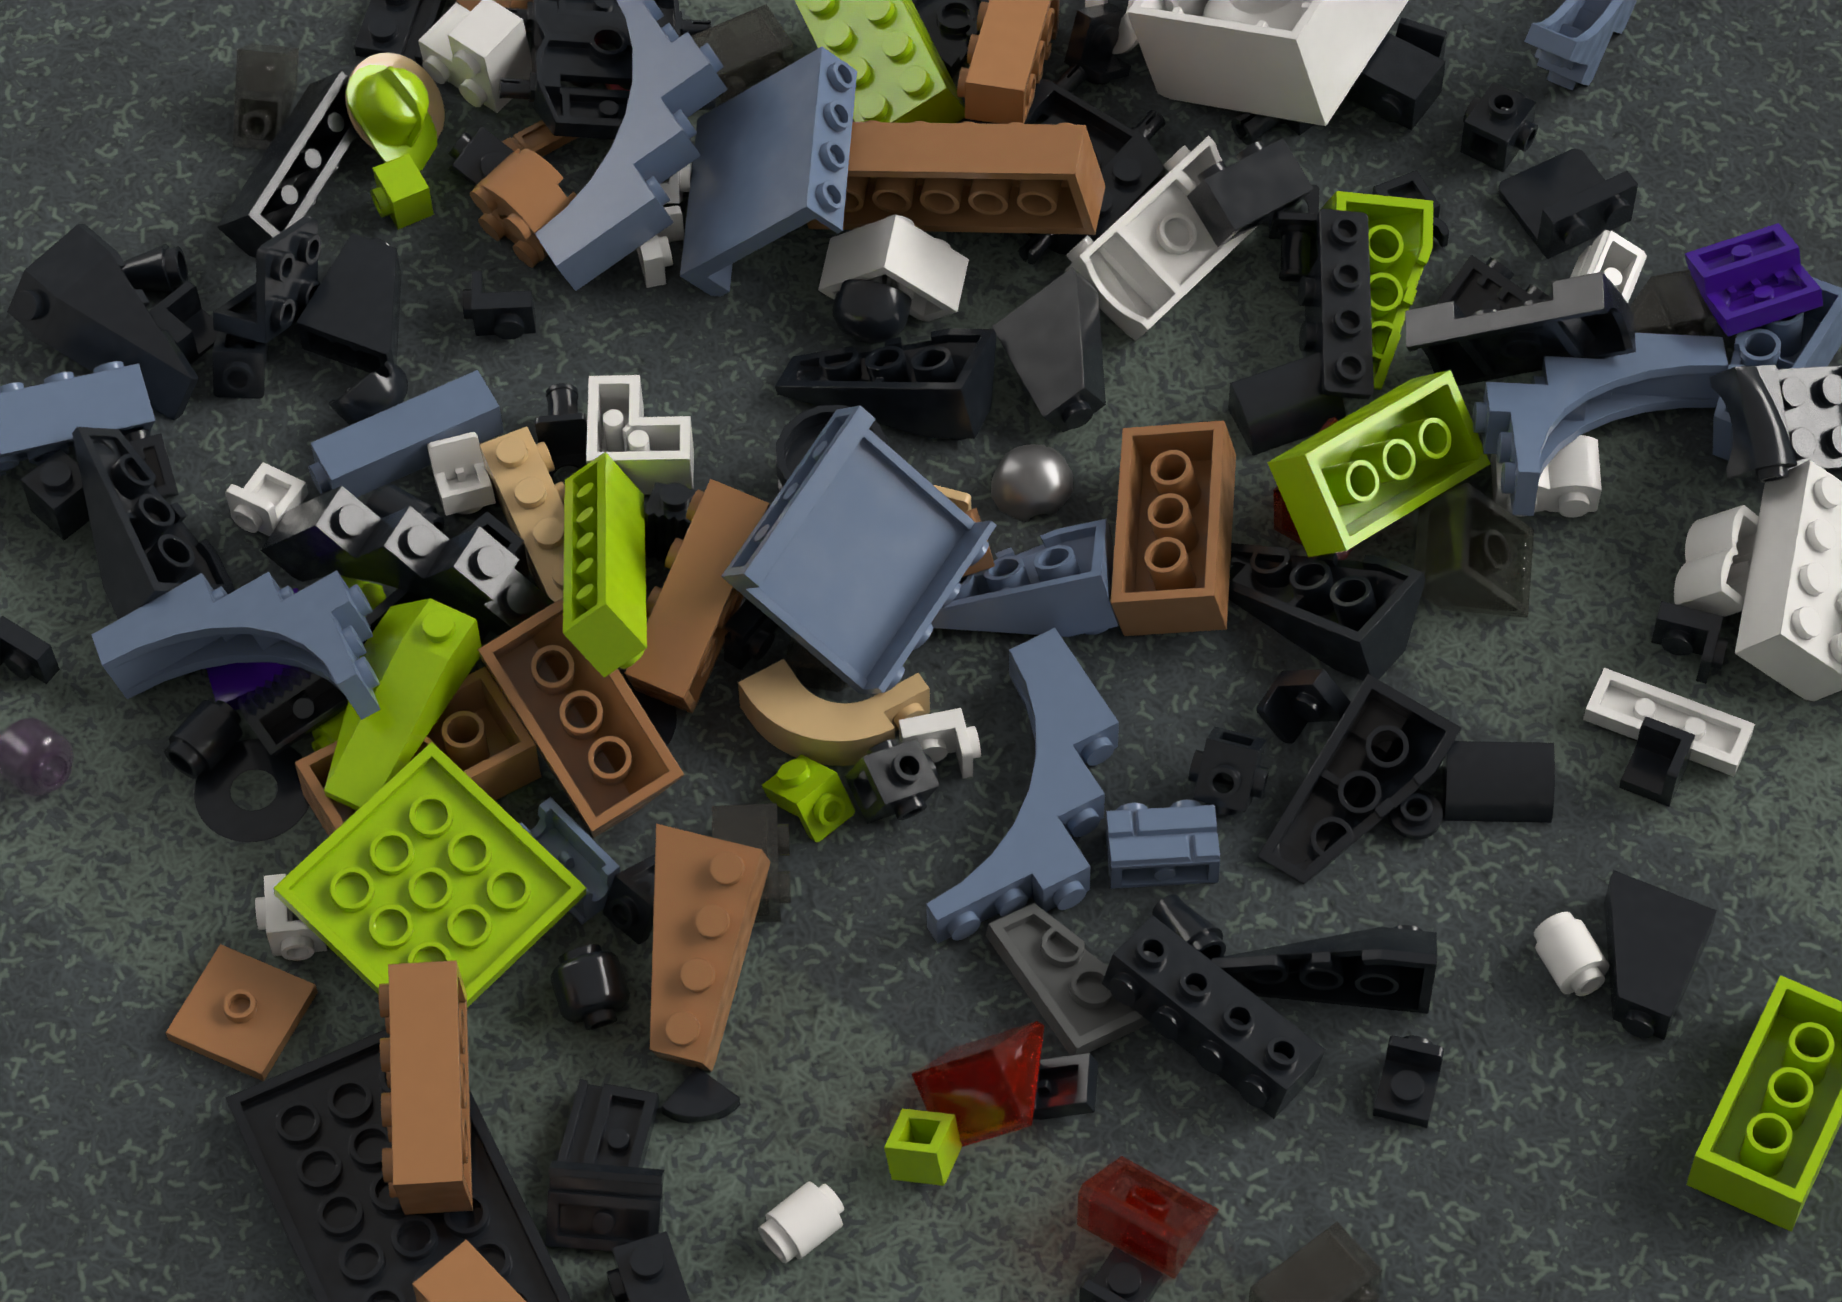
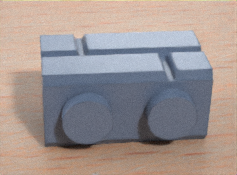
M1180 800L1166 808L1148 809L1147 806L1141 803H1127L1119 806L1115 811H1106L1105 833L1111 889L1219 882L1220 850L1214 805H1201L1195 800Z

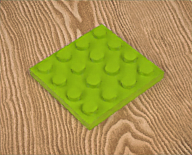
M431 742L273 889L274 895L378 995L379 984L389 983L388 964L457 960L467 993L468 1008L586 895L587 887Z

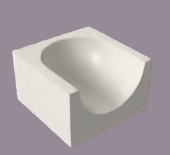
M1135 0L1127 13L1158 94L1172 100L1326 126L1409 0Z

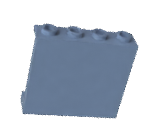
M820 47L697 119L695 147L701 156L692 163L680 277L710 296H723L730 292L732 264L809 221L816 219L836 233L843 231L857 70L824 47Z
M861 405L835 411L721 577L857 693L863 695L887 692L901 680L905 672L903 664L911 652L923 645L933 631L932 621L940 609L949 605L958 595L961 589L960 579L970 566L976 564L985 555L989 547L987 539L997 525L992 521H973L869 429L875 418Z

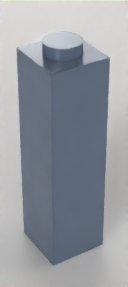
M476 370L311 442L315 461L314 464L308 466L311 478L320 494L343 486L357 498L431 465L427 445L430 442L475 432L479 443H482L504 433L500 406L479 371Z

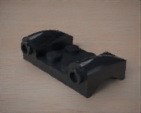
M1603 271L1553 281V300L1550 301L1541 299L1529 300L1520 307L1500 311L1483 309L1476 311L1469 317L1464 315L1454 301L1405 311L1406 348L1409 351L1421 348L1428 357L1434 373L1451 370L1457 386L1542 370L1544 356L1603 359L1636 352L1635 324L1632 309Z
M1776 365L1740 366L1709 377L1711 388L1724 401L1732 423V450L1726 467L1728 479L1756 477L1758 483L1778 481L1789 477V469L1809 460L1827 472L1842 471V366L1777 369Z

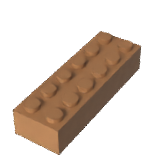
M874 120L852 122L843 230H853L897 214L912 220L914 225L922 231L1095 235L1105 191V182L1086 125H1074L1071 123H1059L1057 125L1024 124L1020 122L1009 124H977L974 122L928 123L925 121L887 123ZM816 219L807 223L809 229H830Z

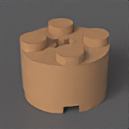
M519 148L516 149L470 192V197L483 212V215L478 219L483 230L496 241H499L504 236L515 243L513 250L517 257L531 268L548 256L535 233L563 211L577 195L575 192H572L567 197L558 185L564 179L561 174L543 157L527 148H524L521 152Z

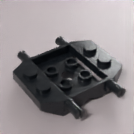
M533 0L532 2H527V9L504 7L522 18L526 31L531 33L532 72H530L529 80L500 77L499 99H527L528 102H533V108L554 136L615 139L626 113L630 91L585 87H590L594 83L615 84L626 90H631L633 48L626 18L616 0ZM654 0L664 14V17L657 21L661 28L670 23L679 37L688 32L693 39L710 40L711 20L682 19V11L679 10L678 0ZM608 43L614 45L617 50H603L597 45ZM560 81L571 82L577 87H561ZM716 98L699 110L711 111L714 109Z
M1071 64L1057 81L1041 79L1040 83H1036L1035 96L1024 124H1033L1041 117L1045 120L1042 124L1057 125L1059 123H1071L1074 125H1086L1105 182V191L1096 234L1025 233L1031 238L1019 248L1018 252L1025 262L1028 259V264L1032 265L1036 263L1037 259L1048 248L1058 254L1067 255L1087 235L1095 242L1165 177V167L1149 142L1165 126L1164 117L1160 113L1156 115L1155 110H1150L1136 127L1129 128L1075 96L1072 92L1087 78L1085 70L1081 66L1077 69V64ZM964 119V120L962 121V122H974V123H977V124H998V123H991V122L971 120V119Z

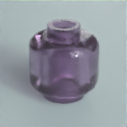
M35 718L20 719L8 726L0 735V775L23 793L32 796L46 795L60 788L68 780L74 758L72 745L62 734L44 721Z

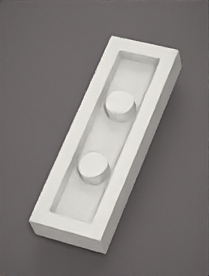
M1604 668L1585 709L1583 719L1635 740L1638 739L1640 727L1645 717H1650L1695 735L1689 760L1733 777L1736 774L1755 726L1754 723Z

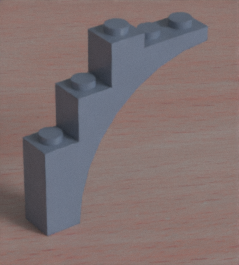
M616 0L626 18L633 48L632 85L625 116L611 149L592 179L563 211L535 233L557 269L575 291L674 223L663 207L664 204L670 201V198L660 184L701 156L690 140L697 132L687 118L728 90L717 74L724 66L710 45L706 43L699 48L688 32L679 37L670 23L661 28L657 21L664 17V14L654 0Z
M1566 0L1551 16L1542 22L1532 23L1524 42L1538 47L1534 57L1539 58L1537 66L1549 70L1546 80L1570 90L1574 89L1576 82L1589 86L1596 74L1613 32L1622 34L1637 0Z
M1635 333L1636 352L1603 359L1544 356L1541 376H1533L1531 384L1486 382L1483 402L1474 403L1473 433H1481L1484 454H1497V462L1503 464L1501 492L1502 494H1510L1512 515L1534 516L1538 483L1543 470L1562 448L1574 441L1579 435L1611 421L1645 412L1677 408H1716L1720 395L1711 388L1709 377L1726 371L1728 368L1723 337Z
M337 570L297 593H294L289 585L280 589L271 574L267 572L227 594L222 586L213 590L204 575L200 573L92 634L102 666L126 699L164 681L200 669L233 663L273 662L300 667L329 680L344 693L361 720L380 710L373 692V688L380 685L371 665L363 656L367 652L362 643L373 637L365 617L373 611L360 587L355 584L348 588Z
M1056 628L1009 649V676L1026 707L1035 740V762L1030 788L1013 826L994 852L961 883L926 903L927 928L937 944L950 937L956 941L965 939L977 931L982 921L997 914L1004 917L1020 910L1031 897L1045 912L1055 907H1058L1060 910H1066L1082 901L1086 892L1090 890L1091 866L1070 834L1074 837L1085 836L1092 832L1099 825L1100 820L1104 818L1105 793L1085 763L1089 766H1095L1104 762L1112 755L1114 749L1118 747L1119 722Z

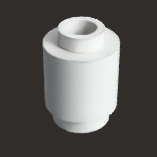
M1561 912L1547 918L1535 929L1534 937L1537 941L1535 949L1562 993L1570 994L1575 992L1577 996H1585L1601 987L1605 981L1604 975L1609 969V963L1582 920L1574 919L1570 912Z
M808 1181L765 1215L767 1221L758 1227V1231L769 1249L781 1262L786 1264L794 1257L802 1259L843 1226V1222L839 1214L844 1211V1206L828 1185L822 1184L820 1187H817Z

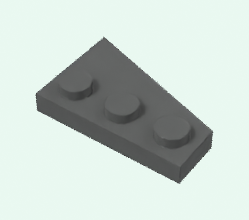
M1035 903L988 924L985 936L1070 1056L1092 1052L1150 1023L1132 1007L1116 1000L1110 990L1102 985L1108 966L1084 949L1085 941Z

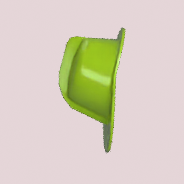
M371 64L359 68L349 78L346 88L347 104L355 120L362 127L375 151L384 162L409 153L418 170H423L438 145L437 131L428 113V92L423 82L414 73L403 68Z

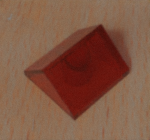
M1035 1021L957 1046L911 1074L927 1111L955 1114L962 1147L1032 1126L1045 1025Z
M1121 1156L1082 1183L1078 1192L1077 1225L1175 1279L1219 1209Z

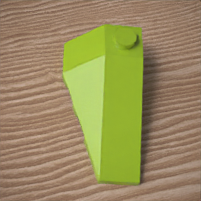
M1336 191L1321 209L1366 213L1368 216L1374 390H1381L1401 337L1400 332L1405 321V311L1409 310L1413 304L1419 279L1433 249V201Z
M431 598L390 606L373 631V637L369 638L364 644L367 653L363 656L371 665L380 685L373 688L380 710L361 720L348 701L324 789L326 797L354 810H358L410 762L480 658L478 649L482 646L475 618Z

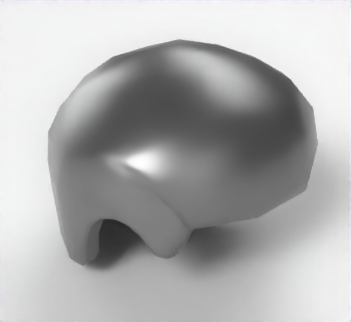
M1031 444L1012 449L1004 455L991 480V497L999 510L1022 521H1029L1030 518L1039 514L1054 515L1070 498L1073 490V473L1065 458L1055 449L1045 445Z

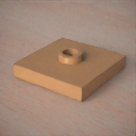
M220 944L167 1029L166 1035L171 1042L261 1081H265L318 991L316 985Z

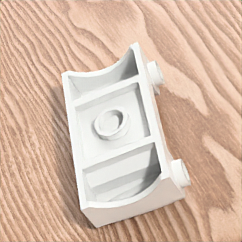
M1210 136L1206 137L1192 151L1185 145L1179 149L1163 165L1169 172L1095 242L1087 235L1066 255L1072 263L1065 271L1067 272L1073 267L1091 282L1098 292L1099 308L1135 341L1149 330L1255 229L1253 228L1217 247L1187 198L1201 183L1197 176L1205 169L1222 161L1216 143Z

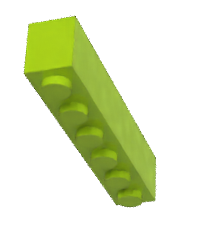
M606 452L565 480L563 634L604 678L619 667L626 669L632 666L647 649L644 494Z

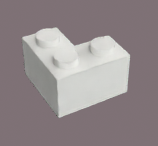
M482 0L472 11L455 3L418 40L423 58V68L435 82L444 84L448 81L459 88L461 95L471 105L481 107L484 104L496 113L511 100V98L499 99L500 77L529 80L530 72H532L531 54L523 19L493 0Z
M895 214L830 238L818 291L835 299L845 280H868L883 283L900 289L909 295L912 300L909 314L918 320L929 322L958 312L969 259L951 249V246L946 241L934 238L916 227L912 220Z
M640 375L589 376L586 464L606 452L643 494H651L656 482L662 484L681 483L689 489H693L694 447L691 416L644 417Z

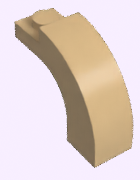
M785 659L738 682L740 708L756 730L768 742L791 756L797 758L802 754L823 765H856L863 756L867 755V751L883 741L895 739V731L899 729V720L930 713V688L919 673L896 684L887 692L879 693L871 698L854 703H835L815 696L801 684Z

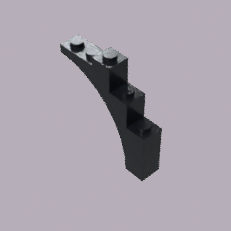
M343 486L287 511L260 550L289 575L302 582L326 577L337 570L341 576L378 582L414 593L426 599L431 598L475 618L478 624L498 636H501L554 603L552 599L514 568L519 559L480 526L449 539L411 506L381 519Z

